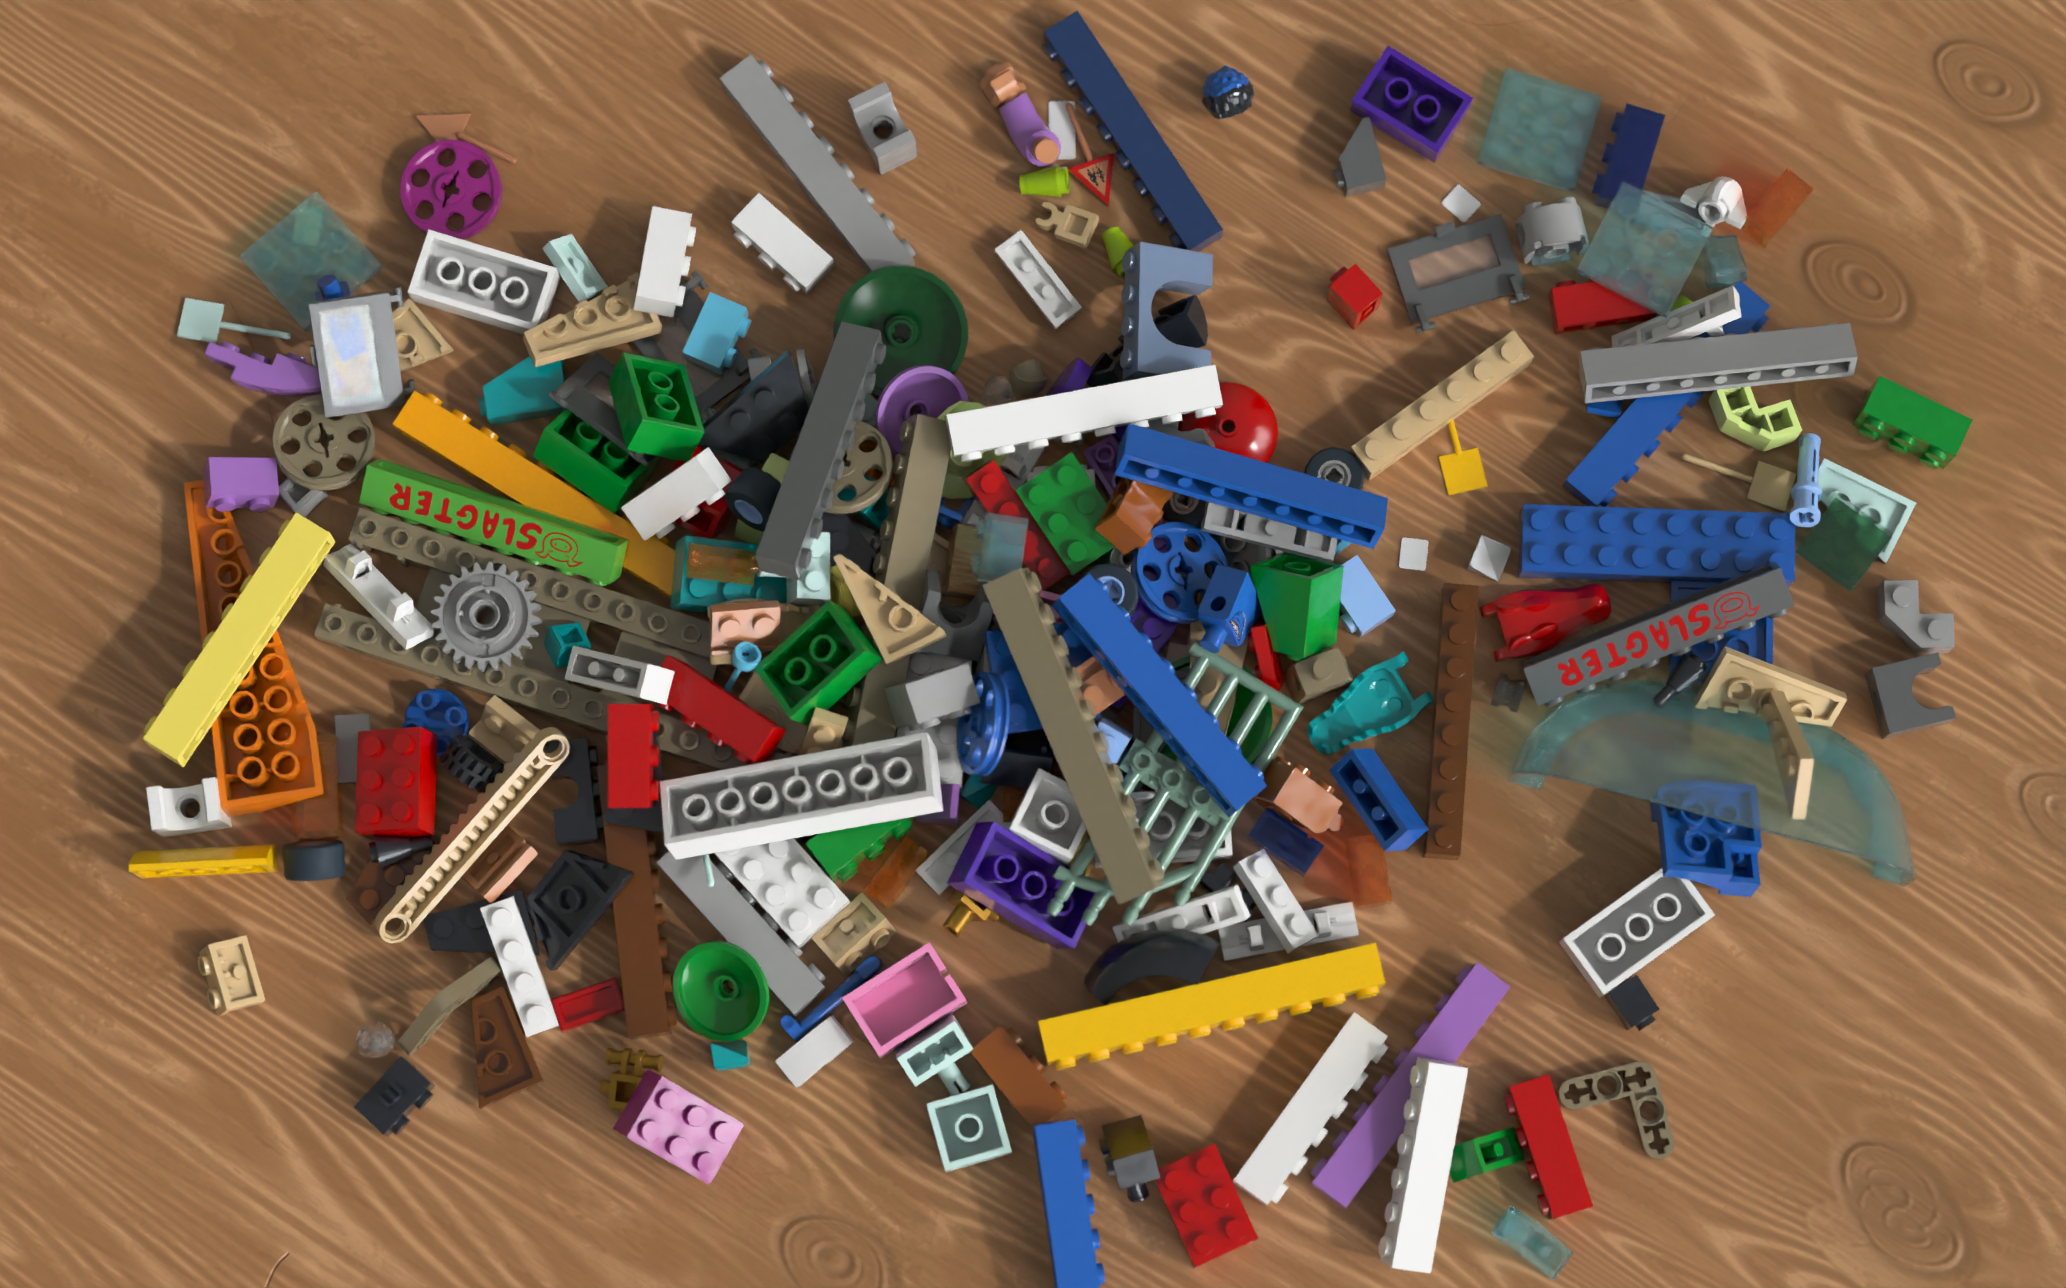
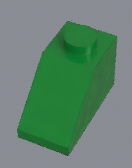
M1511 1127L1455 1145L1449 1170L1453 1183L1525 1160L1523 1151L1520 1149L1515 1136V1128Z

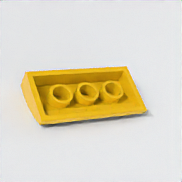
M278 845L136 851L130 860L129 872L142 879L278 872Z

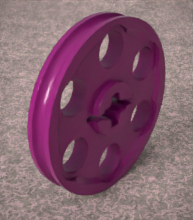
M442 140L425 146L411 158L402 175L400 194L408 217L422 232L427 234L429 229L463 240L484 230L494 219L501 203L502 184L494 163L480 148L465 141ZM446 149L453 150L456 154L455 162L448 167L438 163L440 152ZM476 161H481L487 166L486 174L481 178H472L468 171L470 165ZM417 170H426L429 173V182L423 187H416L412 184V175ZM456 181V188L459 190L458 195L452 194L450 198L446 199L447 194L443 188L445 186L450 187ZM479 194H487L491 197V205L484 211H478L473 207V200ZM423 202H429L434 207L433 215L428 219H419L416 216L417 206ZM460 214L465 219L463 228L456 232L450 231L446 225L448 218L451 215Z

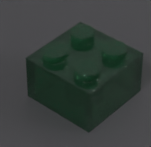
M1837 494L1820 516L1819 523L1811 528L1795 552L1851 592L1892 538L1893 533L1840 494Z

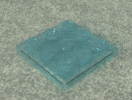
M1506 68L1477 164L1574 192L1602 96Z
M1623 181L1576 272L1667 318L1714 227Z
M317 191L240 255L241 259L305 332L312 328L308 302L317 301L315 293L319 290L317 281L321 277L330 274L335 275L338 283L347 281L353 293L383 268Z

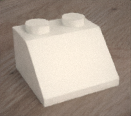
M1039 768L1007 830L1067 865L1072 860L1086 831V827L1066 781Z

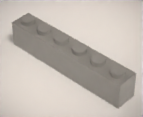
M668 851L656 862L727 942L741 947L758 962L765 974L768 987L795 1017L826 990L825 986L821 983L826 979L825 976L813 963L806 967L798 958L803 952L790 938L784 942L777 935L776 931L780 928L767 913L762 917L753 908L757 903L756 900L744 887L738 892L730 883L734 876L721 862L715 866L710 861L714 879V886L709 887L707 884L702 855L676 860L671 852Z

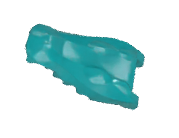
M1401 652L1397 656L1376 664L1358 675L1348 689L1332 703L1328 710L1308 724L1307 734L1312 745L1321 754L1330 755L1349 744L1360 742L1382 733L1391 732L1412 721L1429 704L1434 702L1435 699L1430 692L1422 694L1417 699L1414 697L1397 669L1409 662L1406 654Z

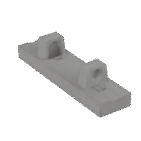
M1206 501L1200 530L1329 563L1334 560L1338 540L1337 538ZM1245 516L1243 529L1240 531L1238 530V525Z

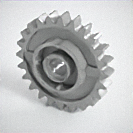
M475 562L473 572H469L463 566L461 567L462 577L457 578L455 575L450 574L452 585L441 584L440 587L445 595L443 597H434L440 608L431 610V614L439 618V620L431 624V627L434 630H441V633L435 639L438 643L447 642L443 648L445 654L455 651L453 656L455 663L465 658V667L467 669H471L474 663H478L479 670L484 672L486 665L490 663L493 669L498 671L500 661H504L508 667H511L510 657L514 655L522 660L523 655L520 649L522 647L532 649L533 647L528 638L539 636L538 632L532 628L533 625L542 623L539 617L533 615L541 609L539 604L531 603L537 594L535 591L526 592L530 584L527 579L517 582L520 575L517 570L507 575V566L502 564L498 571H495L492 562H488L485 570H482L480 565ZM484 609H492L495 612L494 620L487 625L478 623L479 613Z

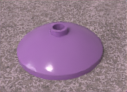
M932 365L910 367L897 374L883 389L875 410V428L885 437L891 454L895 458L898 453L900 454L902 441L899 440V432L902 423L906 421L907 417L921 414L938 418L951 405L959 401H969L967 393L961 382L953 374L940 367ZM915 405L916 410L914 414L910 415V408Z

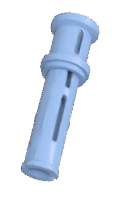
M1813 433L1803 434V438H1799L1797 483L1791 491L1794 507L1790 510V520L1793 524L1800 527H1812L1818 524L1821 516L1818 509V502L1822 497V490L1818 485L1821 439Z

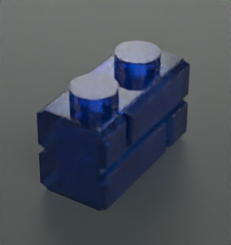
M1268 807L1247 837V840L1264 849L1266 853L1302 877L1306 875L1324 848L1323 844L1314 838L1309 839L1308 834Z

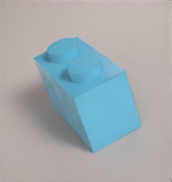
M710 292L683 349L684 359L720 375L725 367L730 368L737 355V350L734 349L738 337H745L751 324V320L748 319L747 307Z

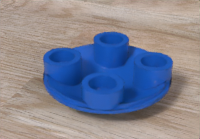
M439 688L421 691L409 703L405 713L403 728L423 727L438 735L437 756H441L456 735L467 736L469 727L468 714L461 700L453 693Z

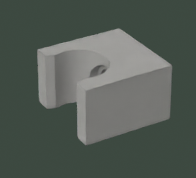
M886 82L848 100L850 117L880 175L918 157L916 139L911 130H907L901 120ZM881 127H888L893 132L887 139H879L874 134Z

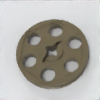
M322 394L307 396L287 407L278 418L273 430L274 457L281 471L290 480L302 487L319 491L340 489L358 480L366 472L367 465L372 462L375 452L373 425L365 412L347 414L342 419L336 421L330 420L325 417ZM299 413H305L310 416L311 422L305 426H298L293 423L292 419ZM320 427H322L323 436L329 442L327 447L328 458L325 456L324 447L319 443V438H321ZM360 430L367 435V438L361 443H353L348 439V435L352 431ZM293 441L300 446V449L295 454H286L281 450V446L285 442ZM348 458L353 460L356 466L351 471L344 472L336 466L342 459ZM316 464L321 467L322 472L317 477H308L303 473V469L307 465Z
M863 421L856 422L853 447L850 451H846L843 457V461L847 460V466H844L841 479L839 481L835 480L832 487L834 495L829 510L824 509V512L848 514L863 510L875 503L885 493L891 482L893 460L889 444L876 428ZM866 440H871L877 443V448L872 452L866 453L859 449V445ZM871 469H878L883 473L882 477L877 481H868L864 478V475ZM844 489H852L857 493L855 498L850 501H842L837 496Z

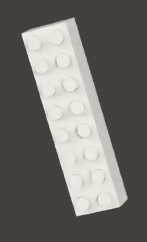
M927 732L660 781L664 842L676 860L943 811L937 748Z

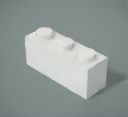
M760 193L732 221L733 229L736 231L733 236L746 248H749L750 245L753 246L760 253L758 256L759 260L770 270H773L775 267L785 275L782 278L783 281L795 292L801 289L808 295L834 267L833 258Z
M652 206L633 310L673 317L675 306L682 307L686 287L679 286L681 276H688L691 257L685 256L686 246L693 247L696 227L690 226L691 213Z
M708 447L634 497L621 508L644 541L654 534L660 539L676 528L672 523L680 517L685 522L700 512L697 505L703 501L710 505L725 495L722 488L732 480Z
M573 646L564 679L666 705L675 671Z

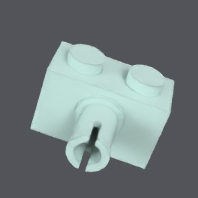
M821 532L818 539H813L810 548L812 549L810 565L807 569L802 570L799 580L786 577V603L799 606L824 605L830 600V532ZM757 569L758 577H783Z
M952 1013L894 1050L897 1060L915 1087L936 1073L948 1089L950 1096L960 1094L954 1081L957 1082L963 1093L970 1087L969 1082L966 1081L955 1061L972 1051L973 1047Z

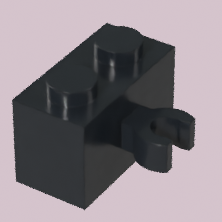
M400 1056L354 1108L383 1135L389 1137L392 1132L398 1135L410 1122L407 1116L416 1107L419 1110L422 1109L432 1099L434 1094L431 1090L435 1085L410 1061Z

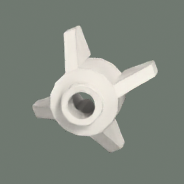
M1720 176L1712 182L1689 188L1680 199V202L1693 208L1699 205V215L1706 221L1701 236L1706 239L1712 232L1715 224L1726 220V223L1741 229L1747 219L1742 189L1735 180L1729 177Z

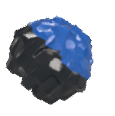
M1223 66L1206 77L1207 80L1203 86L1204 97L1202 103L1215 119L1220 120L1243 113L1252 106L1251 101L1254 97L1253 86L1248 77L1238 72L1237 69Z

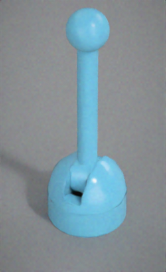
M741 642L734 649L731 660L735 670L726 685L722 686L730 693H732L731 688L741 671L749 672L758 665L761 659V652L755 644Z

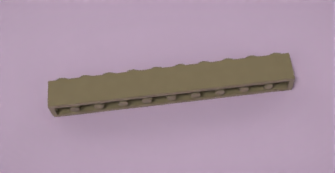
M916 414L907 417L900 428L899 440L902 441L900 454L896 455L893 462V473L896 475L894 485L890 487L886 497V506L889 507L888 516L880 528L879 537L883 541L881 551L874 559L873 572L876 573V581L882 583L898 595L900 599L919 611L951 445L946 421ZM863 621L861 629L880 653L865 621ZM910 655L889 665H886L883 659L849 690L847 706H850L846 728L841 738L843 740L842 748L894 738L896 724L884 688L906 680Z
M1019 568L982 585L1118 904L1164 886L1162 878H1164L1163 869L1159 861L1152 858L1148 848L1150 846L1149 836L1143 827H1139L1134 816L1137 813L1135 803L1130 795H1125L1121 782H1123L1122 773L1118 765L1110 760L1107 750H1109L1108 740L1102 731H1098L1093 720L1096 718L1094 707L1088 699H1084L1080 686H1082L1081 677L1076 668H1071L1066 657L1069 653L1067 644L1061 635L1057 636L1052 624L1055 622V617L1050 606L1047 603H1043L1039 593L1041 591V584L1037 575L1034 572H1030L1029 568Z

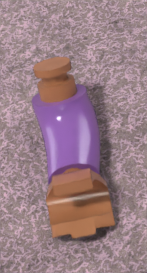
M1005 62L987 69L986 75L979 85L993 107L1004 102L1005 105L999 108V111L1018 151L1026 160L1037 166H1048L1054 163L1061 152L1060 141L1044 124L1027 93L1018 95L1019 92L1026 89V86L1012 64Z

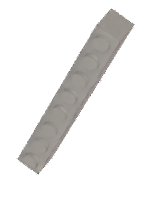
M749 55L719 78L721 87L868 272L889 265L915 266L913 257L916 253L905 239L898 240L892 232L896 228L885 213L880 216L872 207L875 201L864 187L859 190L851 181L855 178L852 171L844 162L840 164L836 162L831 155L834 153L832 146L823 136L819 139L811 130L814 125L803 110L797 113L791 105L794 101L792 96L783 85L777 87L770 79L774 75L762 59L757 62L752 55Z
M1828 323L1824 326L1805 328L1797 326L1787 330H1761L1756 333L1739 335L1730 333L1720 337H1694L1689 340L1672 342L1662 340L1652 344H1626L1622 347L1603 349L1595 347L1580 351L1578 371L1584 403H1595L1854 376L1858 356L1851 324Z

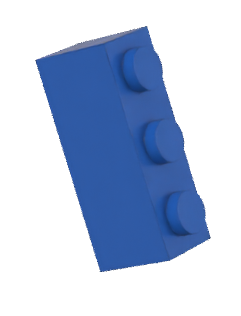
M1351 749L1329 770L1384 851L1406 850L1428 830L1421 817L1373 749Z

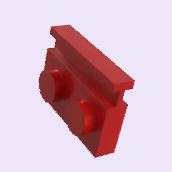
M1259 618L1251 627V632L1248 633L1249 648L1252 653L1256 652L1259 664L1255 665V675L1257 679L1279 691L1283 683H1285L1279 652L1273 650L1265 619Z

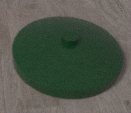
M889 265L873 270L861 277L846 292L840 302L834 320V341L841 322L880 330L882 342L886 345V355L881 365L877 364L874 372L876 374V381L872 393L877 396L881 395L890 380L910 367L932 365L954 375L964 358L968 344V319L964 306L956 292L940 276L924 268L912 265Z

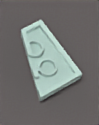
M1824 458L1819 466L1818 485L1822 490L1820 501L1886 564L1916 502Z

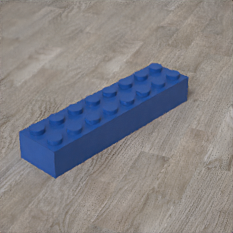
M1523 504L1519 514L1518 578L1670 583L1671 580L1725 582L1776 562L1781 568L1787 587H1789L1795 581L1796 525L1791 522L1790 513Z

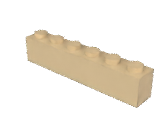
M1513 330L1351 446L1350 453L1354 454L1362 464L1367 480L1370 481L1448 425L1452 420H1455L1531 365L1534 355L1515 330Z

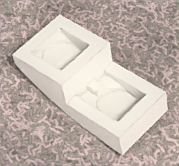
M831 1015L775 1062L797 1088L824 1065L830 1063L854 1041L837 1019Z

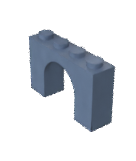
M1146 242L1137 243L1126 251L1122 260V268L1125 271V285L1121 295L1122 302L1124 303V318L1121 323L1124 349L1120 357V365L1123 368V380L1130 381L1210 366L1211 350L1172 343L1158 331L1152 318L1151 304L1154 294L1158 290L1190 295L1196 294L1198 296L1212 287L1213 254Z

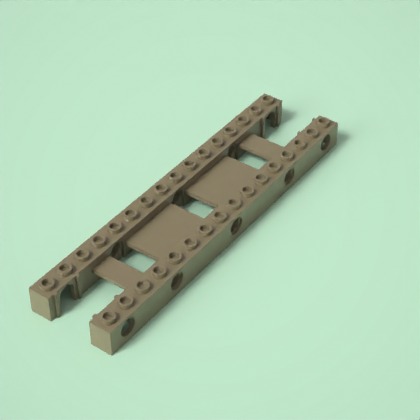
M359 508L348 539L355 547L361 551L364 550L367 554L368 551L381 550L395 556L404 567H407L409 564L429 571L416 609L431 624L439 620V618L431 614V610L440 608L434 597H443L445 595L440 587L441 584L452 585L449 575L453 574L457 578H461V567L464 566L469 572H473L475 562L480 565L482 570L486 569L488 562H492L495 571H498L502 564L506 565L507 575L517 570L520 574L517 582L527 579L530 584L526 592H536L537 596L531 603L539 604L541 609L533 615L539 617L542 623L533 625L532 628L538 632L539 636L528 638L533 647L532 649L525 647L520 649L523 655L522 660L514 655L510 657L511 667H508L504 661H500L498 671H495L489 663L486 665L484 672H481L478 663H474L471 669H467L465 667V658L455 663L453 661L455 651L445 654L443 648L447 643H438L435 639L441 633V630H434L432 637L405 650L376 619L348 611L337 603L335 606L325 603L314 636L319 641L491 698L496 695L503 702L608 736V704H653V711H659L658 737L661 754L712 771L748 765L733 755L736 750L727 743L725 747H721L708 739L706 736L709 731L699 726L698 729H694L680 720L682 713L675 708L670 712L653 701L602 689L601 693H597L570 684V680L564 679L568 666L555 668L544 646L548 626L580 622L586 634L590 624L596 626L597 623L618 629L621 633L614 656L661 667L667 655L683 660L713 681L718 666L723 668L724 665L734 666L733 664L712 665L710 663V622ZM486 610L482 625H487L494 620V610ZM755 669L748 672L750 676L748 682L753 676ZM847 692L838 701L842 702L845 708L849 710L850 706H847ZM773 751L768 761L793 757V754L787 752L785 755Z

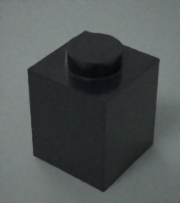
M1637 975L1604 996L1627 1030L1636 1026L1638 1031L1642 1030L1656 1020L1652 1014L1660 1010Z

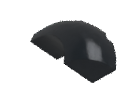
M1196 294L1158 310L1160 316L1153 319L1158 331L1167 340L1178 345L1194 348L1206 345L1208 338L1207 321ZM1123 335L1117 338L1121 343L1109 355L1103 352L1092 365V372L1086 381L1090 388L1128 381L1123 380V368L1120 365V357L1124 349Z
M1157 929L1138 932L1104 951L1085 975L1084 984L1087 990L1104 1005H1107L1114 994L1122 987L1143 977L1156 975L1173 976L1197 985L1221 942L1197 932L1183 929L1178 931H1158Z

